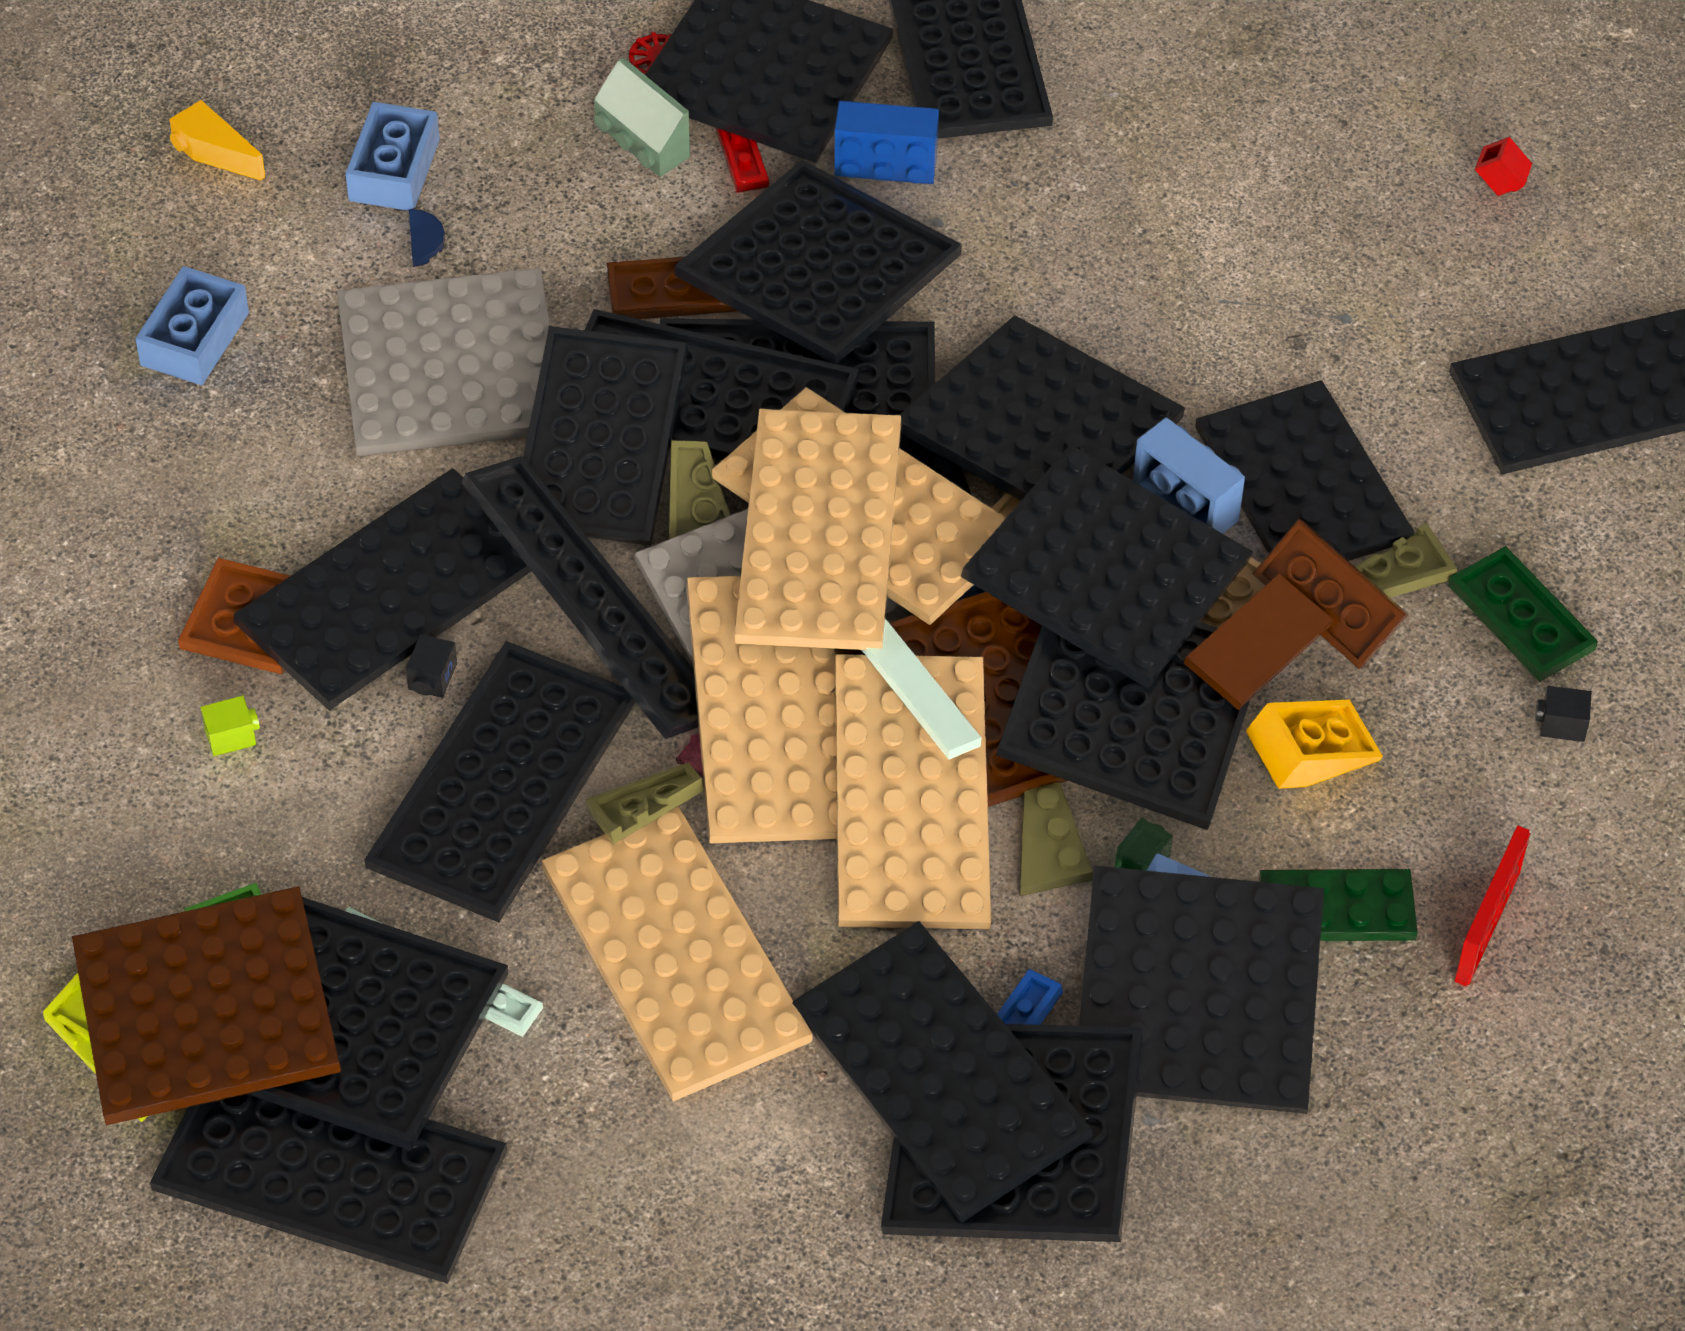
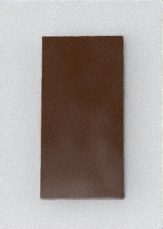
M684 257L607 263L611 310L614 314L636 319L737 312L738 310L676 277L675 265Z
M1302 519L1296 521L1252 573L1265 586L1280 574L1334 619L1331 626L1321 636L1358 669H1362L1409 615Z
M1278 574L1186 656L1184 664L1239 710L1331 626L1334 619L1283 576Z

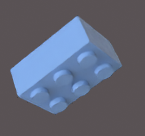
M372 102L346 171L349 201L407 211L415 209L440 141L437 112Z
M183 266L135 338L140 366L203 386L249 314L245 285Z
M1167 417L1137 440L1133 481L1222 534L1239 521L1245 476L1235 466L1227 464L1210 447L1201 444L1189 435L1185 428L1176 425Z

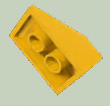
M1350 699L1267 703L1246 729L1247 735L1278 789L1308 787L1378 762L1383 757Z

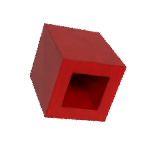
M1510 137L1483 146L1474 170L1495 194L1500 196L1523 188L1527 183V177L1533 163Z

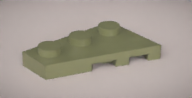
M671 440L669 540L731 516L720 484L712 477V469L715 465L707 442Z
M1427 523L1419 526L1414 536L1408 539L1402 537L1395 541L1393 548L1384 554H1374L1355 566L1390 598L1449 581L1450 577L1457 573V567Z
M687 762L585 800L588 812L614 845L703 792L704 787L700 775Z
M1060 782L1025 791L1023 800L1020 896L1091 881L1093 871Z

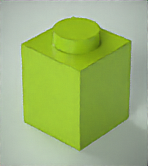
M243 695L200 707L204 730L213 757L256 745L254 730L260 729L255 708H247Z

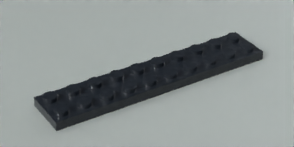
M520 456L465 473L462 480L463 486L666 740L698 728L694 669L526 460Z

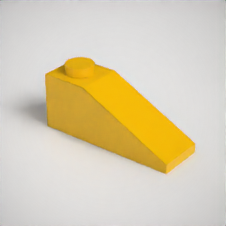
M202 100L169 119L172 133L170 134V140L173 146L178 151L185 152L192 160L257 180L265 178L262 154Z

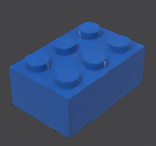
M839 101L835 126L834 176L934 184L939 109Z

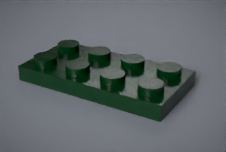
M1507 546L1450 577L1448 586L1539 682L1596 650L1598 641Z
M1411 869L1260 870L1259 882L1324 888L1320 941H1416L1418 930Z

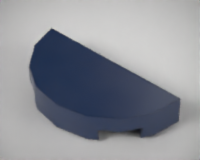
M409 209L413 267L429 263L431 257L435 256L438 252H442L445 243V233L442 223L433 214L423 210Z

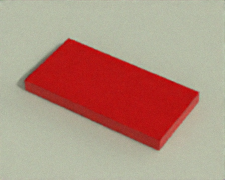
M1517 825L1464 940L1454 981L1466 987L1470 985L1520 876L1531 834L1527 828Z

